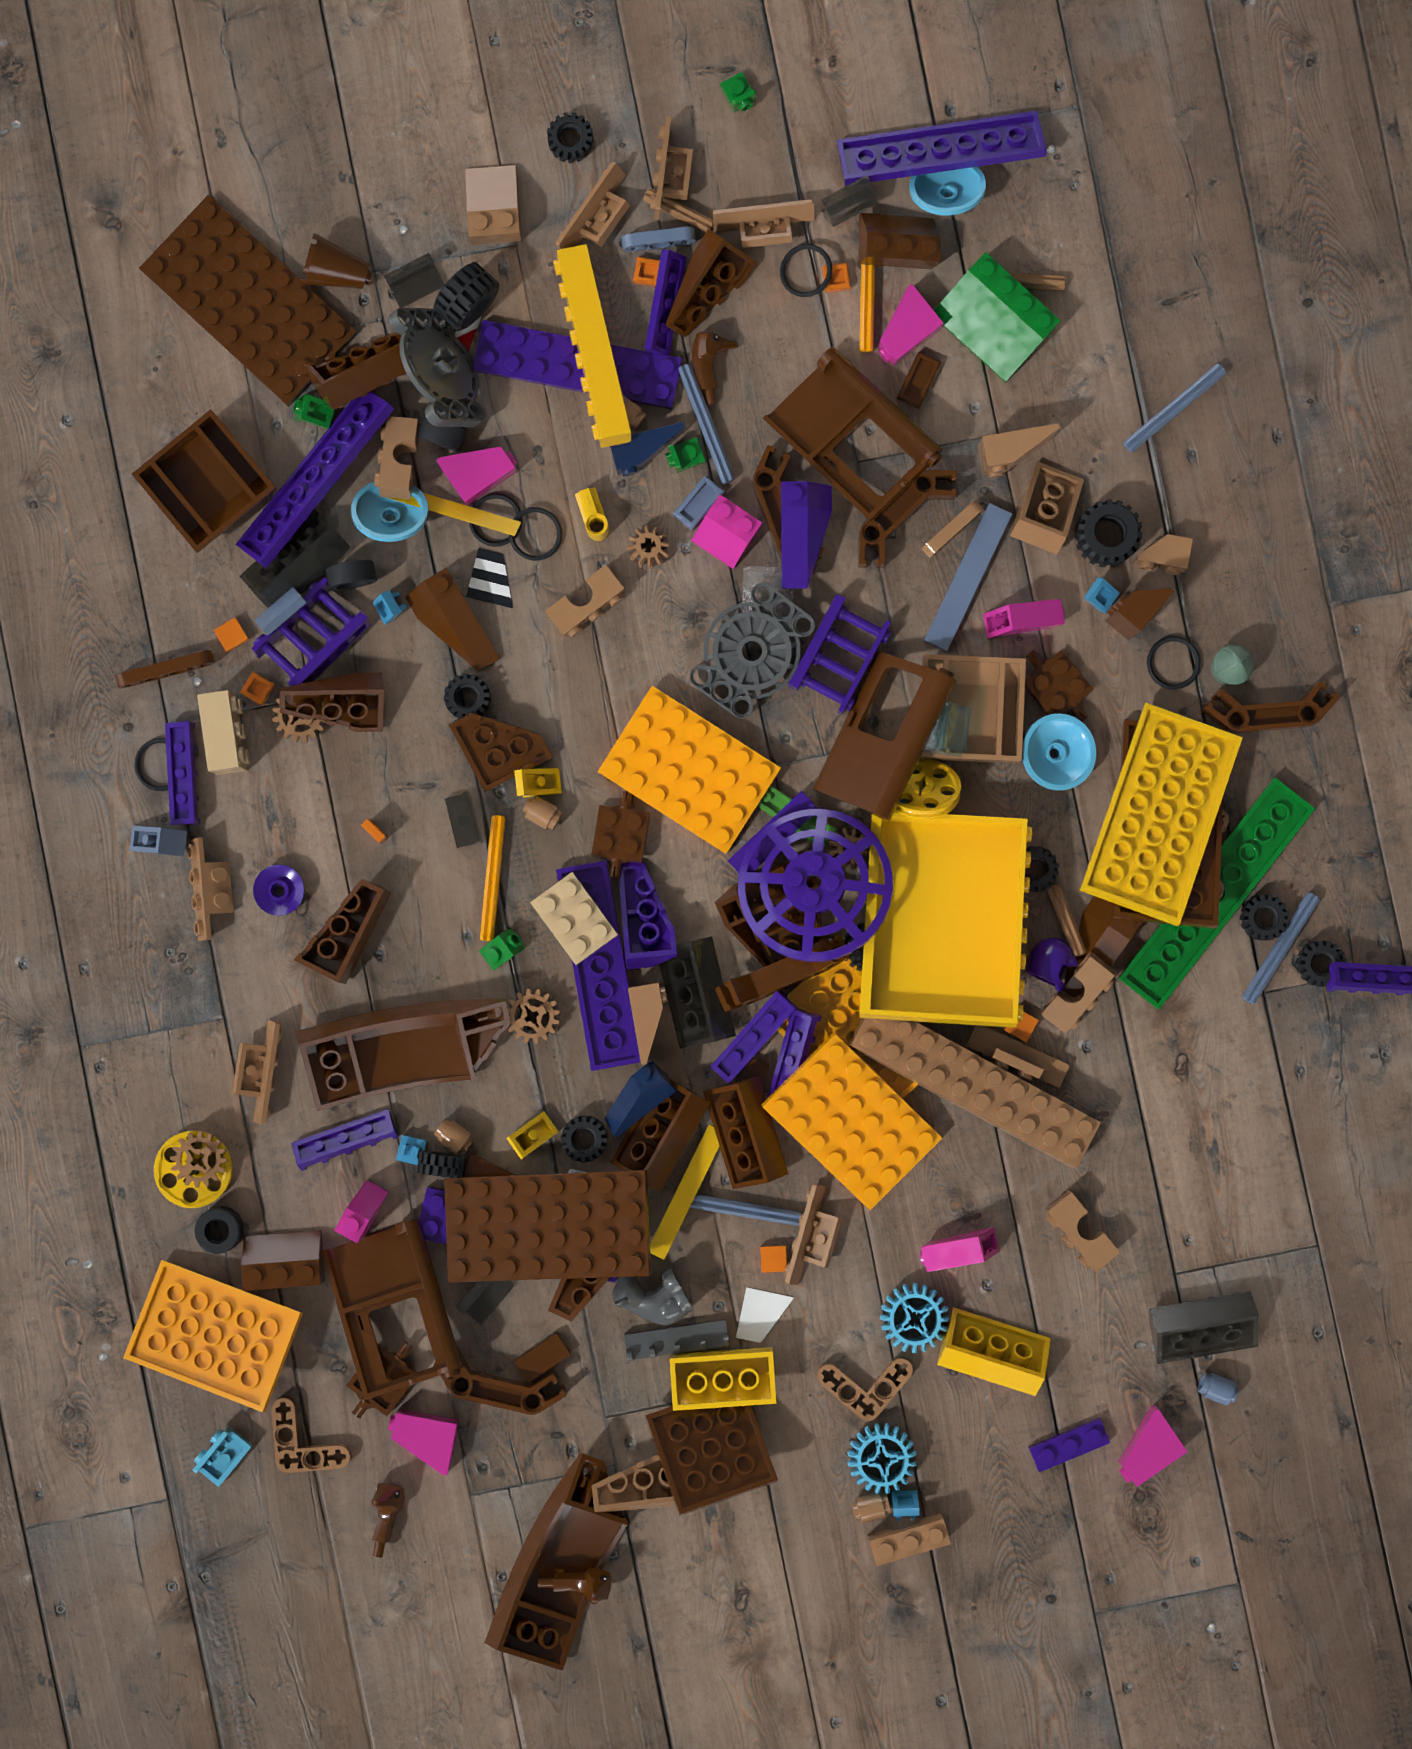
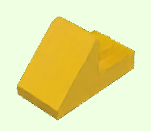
M559 768L520 769L514 771L517 796L527 798L562 793Z
M543 1111L506 1139L520 1159H523L559 1131Z

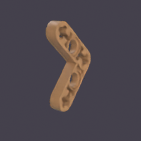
M896 1357L886 1366L866 1391L832 1363L822 1364L817 1370V1378L825 1389L857 1416L865 1421H871L878 1417L912 1375L913 1368L907 1358ZM897 1363L899 1365L907 1364L905 1366L906 1374L899 1373L895 1378L899 1383L895 1385L893 1380L886 1375L890 1373L893 1376L896 1373L895 1365ZM831 1369L834 1370L833 1376L838 1381L841 1377L844 1378L838 1384L836 1390L832 1389L835 1383L831 1379L823 1380L824 1374L822 1372L824 1370L828 1372ZM881 1382H888L892 1387L891 1392L886 1396H882L877 1392V1386ZM845 1385H852L856 1390L855 1395L850 1399H846L841 1395V1389ZM861 1393L864 1395L861 1400L865 1404L873 1403L872 1408L874 1412L872 1414L869 1412L863 1414L864 1409L858 1402L856 1407L852 1405L858 1400Z
M282 1396L274 1402L272 1406L275 1462L280 1471L293 1473L340 1469L349 1463L352 1453L345 1444L300 1446L296 1402L289 1396ZM282 1402H285L286 1406L291 1407V1410L286 1413V1419H292V1422L278 1424V1420L282 1421L284 1419L283 1411H278V1407L282 1405ZM284 1427L290 1428L293 1432V1438L290 1441H283L279 1436L280 1429ZM337 1449L341 1451V1454H346L342 1462H338L337 1458H329V1464H325L326 1454L324 1450H328L327 1455H334ZM311 1451L318 1452L321 1457L320 1463L317 1465L310 1464L307 1461V1454ZM299 1452H302L301 1461L303 1466H299L300 1461H293L289 1467L286 1462L281 1460L286 1454H289L290 1458H298L300 1456Z

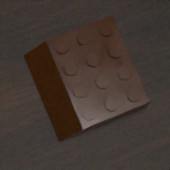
M211 409L132 473L133 477L196 553L200 552L277 489Z

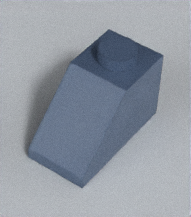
M132 826L130 851L184 857L187 846V831Z

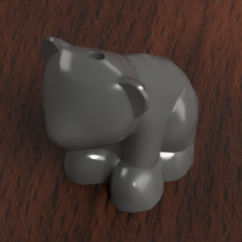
M671 1267L662 1273V1283L654 1290L645 1291L634 1276L619 1277L612 1291V1299L615 1306L631 1311L657 1325L674 1324L694 1310Z

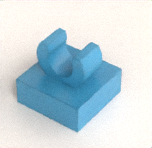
M1098 577L1084 596V599L1099 612L1106 614L1119 595V592L1106 580Z
M389 590L385 591L372 603L384 625L394 621L407 607L406 604L397 605L395 599L400 596L399 592L391 594Z
M403 1134L396 1160L418 1165L419 1151L426 1150L428 1140Z
M917 1490L891 1491L893 1517H896L897 1521H901V1516H910L911 1520L919 1516Z

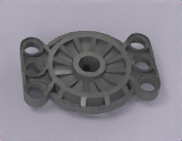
M400 307L389 316V324L395 332L401 335L399 344L400 357L409 379L416 389L430 401L429 405L425 408L427 420L436 427H474L484 421L486 412L483 406L475 400L478 395L479 380L477 371L473 370L474 362L463 344L448 331L450 324L434 309ZM435 409L439 412L441 418L437 415Z
M758 583L753 587L751 591L753 602L734 605L723 611L713 621L704 643L706 665H697L690 672V681L697 689L739 719H744L751 715L753 711L751 699L771 696L781 690L791 680L800 660V641L798 636H809L815 628L814 620L809 614L767 583ZM766 587L770 592L769 599L764 602L758 601L755 597L756 589ZM781 602L787 603L790 606L789 615L786 617L778 616L775 611L777 604ZM749 606H755L756 611H749ZM744 608V612L738 613L731 618L727 615L734 609ZM723 617L726 622L719 628L717 633L712 632L715 625ZM807 618L810 621L811 627L807 632L797 630L796 622L798 619ZM789 636H794L796 642H790ZM710 637L714 638L713 654H708ZM749 641L758 642L762 648L761 656L755 660L746 659L742 652L744 644ZM796 647L795 663L791 664V648ZM709 659H714L715 665H710ZM787 668L792 669L787 679L781 684L779 679L785 674ZM698 669L706 670L709 675L708 680L703 684H699L694 680V673ZM723 684L728 687L729 694L726 698L719 699L715 696L714 689L717 685ZM773 684L777 686L775 689L761 694V689L768 688ZM748 690H755L756 695H750ZM738 700L748 702L749 710L747 713L739 714L735 711L734 705Z

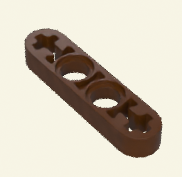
M205 650L116 674L115 678L118 689L129 688L213 665L214 659L211 650Z

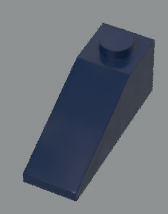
M680 422L631 435V442L610 446L617 475L631 476L637 474L638 469H642L685 432L684 423Z
M652 1060L630 1077L605 1116V1120L616 1138L676 1092L668 1075Z

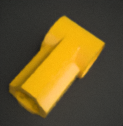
M596 488L581 490L575 494V498L587 534L594 541H602L609 534V525ZM596 522L604 524V528L600 532H593L591 526Z

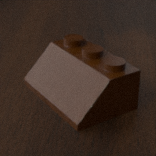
M859 213L858 264L933 269L941 262V236L933 218Z
M1163 588L1133 591L1128 596L1123 594L1106 612L1110 615L1106 622L1129 641L1146 626L1174 590Z
M321 1230L244 1236L241 1262L243 1291L314 1286L325 1282L324 1262L321 1253L323 1250Z

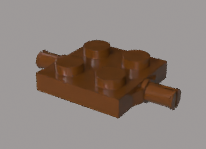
M1035 650L1025 656L1035 667L1032 674L1025 679V689L1047 715L1072 712L1081 722L1089 717L1079 704L1094 689L1062 650L1051 659L1045 661L1041 660Z
M627 791L622 792L621 806L599 805L591 855L611 861L609 877L615 876V878H620L622 863L635 862L643 864L650 812L633 809L631 807L633 794L627 793Z
M405 1341L397 1353L388 1351L378 1343L387 1378L391 1381L416 1373L404 1360L413 1349L409 1345L406 1351L403 1352L409 1344ZM357 1373L354 1374L346 1385L361 1400L352 1411V1414L356 1415L359 1409L362 1408L356 1416L361 1419L368 1407L375 1408L385 1416H388L410 1387L408 1386L364 1400Z

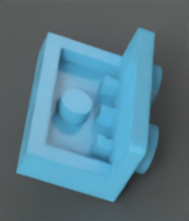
M228 1426L224 1431L219 1429L210 1440L213 1443L208 1451L203 1449L194 1459L197 1465L193 1471L195 1473L201 1472L218 1487H220L253 1446L231 1426Z

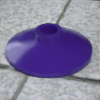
M272 865L265 868L258 874L253 885V896L257 905L264 912L275 916L287 915L296 910L301 904L305 892L301 876L294 869L285 865ZM278 886L284 887L285 892L283 895L276 893Z

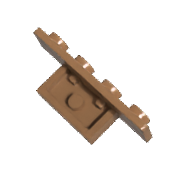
M666 116L665 125L660 124L659 140H663V148L657 147L656 163L661 164L660 171L655 170L653 186H657L658 189L657 194H652L650 209L655 210L654 220H659L662 197L687 200L693 149L668 146L671 116Z
M611 162L595 187L589 192L588 197L579 210L575 212L565 230L560 234L556 241L559 249L578 246L583 237L602 247L630 207L629 203L614 194L626 177L617 163Z
M809 199L714 210L712 212L714 232L739 229L742 248L792 243L790 223L814 221V201Z
M203 837L189 840L187 856L191 859L192 869L189 872V880L191 885H193L194 892L191 899L192 908L196 914L194 933L198 936V941L212 940L210 914L232 913L234 909L229 861L205 863Z
M268 1020L264 1045L239 1044L232 1094L257 1097L253 1122L264 1125L266 1124V1119L271 1114L269 1098L270 1093H273L275 1087V1080L272 1077L279 1059L278 1053H276L277 1043L282 1038L280 1023Z
M975 1025L966 1044L967 1047L996 1059L994 1064L1008 1070L1009 1066L1018 1069L1017 1075L1031 1081L1035 1077L1057 1088L1061 1087L1069 1069L1067 1063L982 1025Z
M812 1184V1187L806 1194L807 1205L805 1212L802 1213L799 1219L800 1230L798 1237L795 1238L792 1244L793 1254L791 1262L787 1264L785 1269L786 1284L799 1285L805 1261L829 1268L842 1218L820 1211L826 1190L825 1185Z

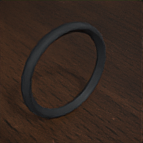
M801 244L791 249L785 255L780 267L782 284L791 294L799 297L817 295L825 289L832 276V262L829 255L821 247L813 244ZM804 249L819 252L827 264V274L824 282L818 288L809 292L793 289L785 276L788 260L793 254Z
M499 493L485 495L473 505V508L478 509L487 500L502 499L513 506L516 514L521 511L512 498ZM522 517L518 520L519 522H521V524H520V526H519V528H518V530H517V532H516L514 538H516V537L518 536V534H519V532H520V530H521V528H522V522H523ZM469 523L475 538L485 545L498 547L510 543L509 537L502 541H489L478 533L475 524Z
M530 507L520 511L513 520L518 521L522 516L532 512H539L548 516L554 522L557 530V539L553 548L542 555H530L518 547L514 536L509 535V539L513 549L520 556L528 560L540 561L549 558L558 550L562 541V528L557 517L550 511L540 507Z
M1170 636L1159 640L1152 646L1147 656V668L1151 678L1159 686L1166 689L1177 690L1190 685L1198 676L1201 661L1197 649L1191 642L1182 637ZM1172 641L1185 644L1192 651L1195 658L1193 674L1185 682L1175 685L1160 680L1155 675L1152 666V658L1157 648L1164 643Z
M155 738L147 741L138 750L134 764L135 773L141 783L147 788L155 791H167L168 785L156 786L149 783L143 777L140 770V759L144 751L153 744L166 743V738Z

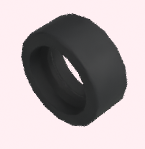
M372 560L343 562L326 568L328 584L331 590L358 588L377 581L375 566Z

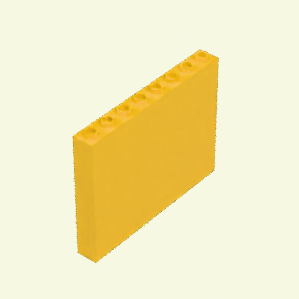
M894 811L889 822L872 814L871 832L876 835L884 847L891 864L893 896L890 909L883 924L876 934L864 945L860 1018L1014 1028L1017 1027L1018 1021L1023 1020V1005H1019V995H1024L1025 979H1020V969H1025L1026 954L1021 953V944H1026L1027 928H1022L1023 918H1028V903L1024 902V893H1029L1030 877H1025V867L1030 868L1031 852H1026V843L1032 840V827H1027L1028 819L951 814L933 819H915ZM871 845L868 868L869 882L885 885V875L881 859L875 847ZM867 894L865 930L876 917L882 904L883 895Z

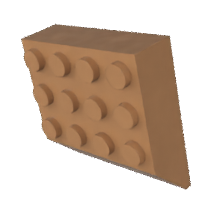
M923 654L922 666L937 671L940 668L949 670L954 673L953 678L957 682L920 759L1020 763L1022 761L1026 659Z

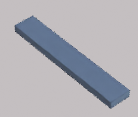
M991 503L988 504L924 642L947 652L1012 513Z

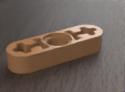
M974 500L927 542L921 550L930 559L971 523L984 508Z

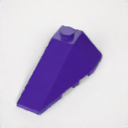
M808 481L781 482L782 589H807L832 513V486Z
M635 862L622 863L619 884L627 969L654 967L677 956L675 929L667 916L664 905L656 892L644 862L643 864Z

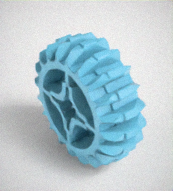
M917 1283L912 1284V1291H909L908 1286L903 1284L904 1293L900 1294L897 1288L893 1289L897 1297L893 1299L887 1295L886 1300L891 1305L882 1304L881 1306L882 1310L888 1312V1314L880 1315V1320L888 1321L881 1325V1329H890L885 1335L887 1340L896 1337L892 1343L894 1347L903 1342L901 1349L906 1352L909 1345H911L912 1353L917 1352V1345H920L922 1351L926 1352L925 1343L929 1342L933 1348L936 1347L933 1338L936 1337L942 1341L943 1336L938 1331L948 1330L946 1325L941 1324V1322L950 1320L949 1316L941 1315V1313L948 1311V1307L946 1305L938 1306L944 1301L943 1297L940 1296L933 1299L937 1291L932 1289L927 1294L928 1286L926 1284L922 1285L920 1291H918ZM922 1298L929 1303L923 1304L920 1307H913L907 1299ZM901 1305L905 1315L899 1321L900 1324L894 1326V1313L897 1307ZM907 1308H909L912 1313L915 1312L916 1315L917 1313H920L918 1319L920 1320L919 1323L921 1324L922 1328H920L917 1323L914 1324L913 1321L912 1323L908 1322L911 1320V1317ZM934 1309L935 1322L931 1330L928 1331L924 1321L930 1315L929 1312ZM914 1328L922 1336L909 1338L900 1333Z
M875 1423V1431L873 1432L870 1431L868 1426L864 1427L866 1436L857 1432L856 1436L860 1442L852 1440L850 1444L856 1450H848L847 1452L848 1456L855 1459H851L847 1463L849 1467H855L850 1472L852 1476L860 1475L856 1480L858 1485L867 1481L865 1490L869 1491L872 1485H875L876 1494L880 1493L881 1487H884L886 1494L890 1493V1485H893L895 1490L898 1491L900 1489L898 1481L905 1485L908 1483L904 1476L905 1474L909 1476L914 1475V1472L908 1466L914 1467L917 1465V1462L909 1458L916 1456L917 1453L916 1450H908L914 1443L912 1440L904 1442L908 1436L906 1432L897 1436L899 1433L898 1426H895L889 1432V1423L884 1424L883 1430H880L879 1424ZM883 1439L894 1441L901 1447L902 1451L896 1452V1450L886 1449ZM875 1440L874 1451L866 1454V1457H861L865 1447ZM880 1447L885 1457H889L885 1459L884 1470L880 1461L876 1459V1457L879 1458ZM903 1459L900 1468L893 1475L889 1476L890 1466ZM862 1466L877 1467L880 1470L881 1478L868 1474Z

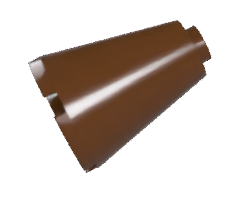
M313 234L312 239L317 240L316 245L312 243L310 245L303 273L308 276L307 279L301 278L300 283L363 289L364 284L370 285L373 270H369V263L324 237Z

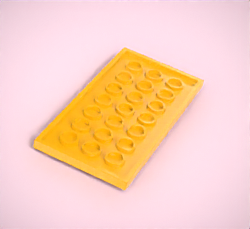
M1145 702L1079 891L1179 926L1243 737Z

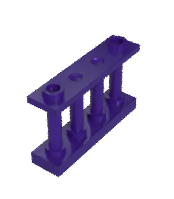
M325 577L320 582L316 581L311 585L308 590L309 593L303 598L306 601L304 606L270 635H260L251 648L258 659L266 653L290 676V680L287 682L289 686L315 681L371 626L368 617L361 611L357 615H351L328 594L331 589ZM319 600L344 622L345 627L338 633H333L310 611ZM301 618L327 640L326 645L320 651H315L292 629ZM285 636L308 657V663L302 669H297L273 646L281 637Z
M836 594L794 672L788 687L797 691L799 686H807L841 704L837 713L842 715L844 709L850 711L856 700L852 696L880 642L885 644L892 631L888 629L891 622L887 620L883 627L880 628L846 610L847 607L843 605L846 598ZM835 618L838 620L842 618L877 637L871 650L834 632L835 629L831 626ZM823 641L827 643L831 641L865 659L859 672L857 673L823 655V651L819 650ZM811 663L815 665L818 663L852 681L853 683L847 695L810 677L811 674L807 671Z

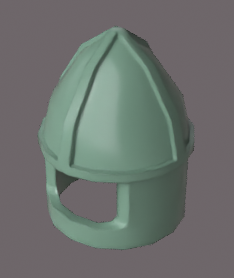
M1238 644L1224 646L1213 656L1211 661L1213 678L1225 686L1244 683L1251 677L1254 670V659L1251 652Z

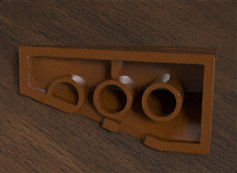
M708 229L694 250L665 325L686 337L707 318V313L716 304L721 305L726 300L724 297L734 288L738 289L744 284L757 261Z
M447 568L424 580L405 597L417 619L478 672L500 660Z
M382 672L351 673L280 688V713L307 720L312 718L326 721L327 725L335 726V724L343 725L355 732H383L384 685Z
M1093 896L1081 917L1079 933L1086 953L1080 957H1075L1078 965L1091 951L1111 967L1142 922L1113 919V903ZM1077 966L1068 967L1063 991L1072 997L1080 995L1084 990L1083 983L1074 976V970Z
M610 1277L561 1279L548 1311L566 1320L573 1321Z

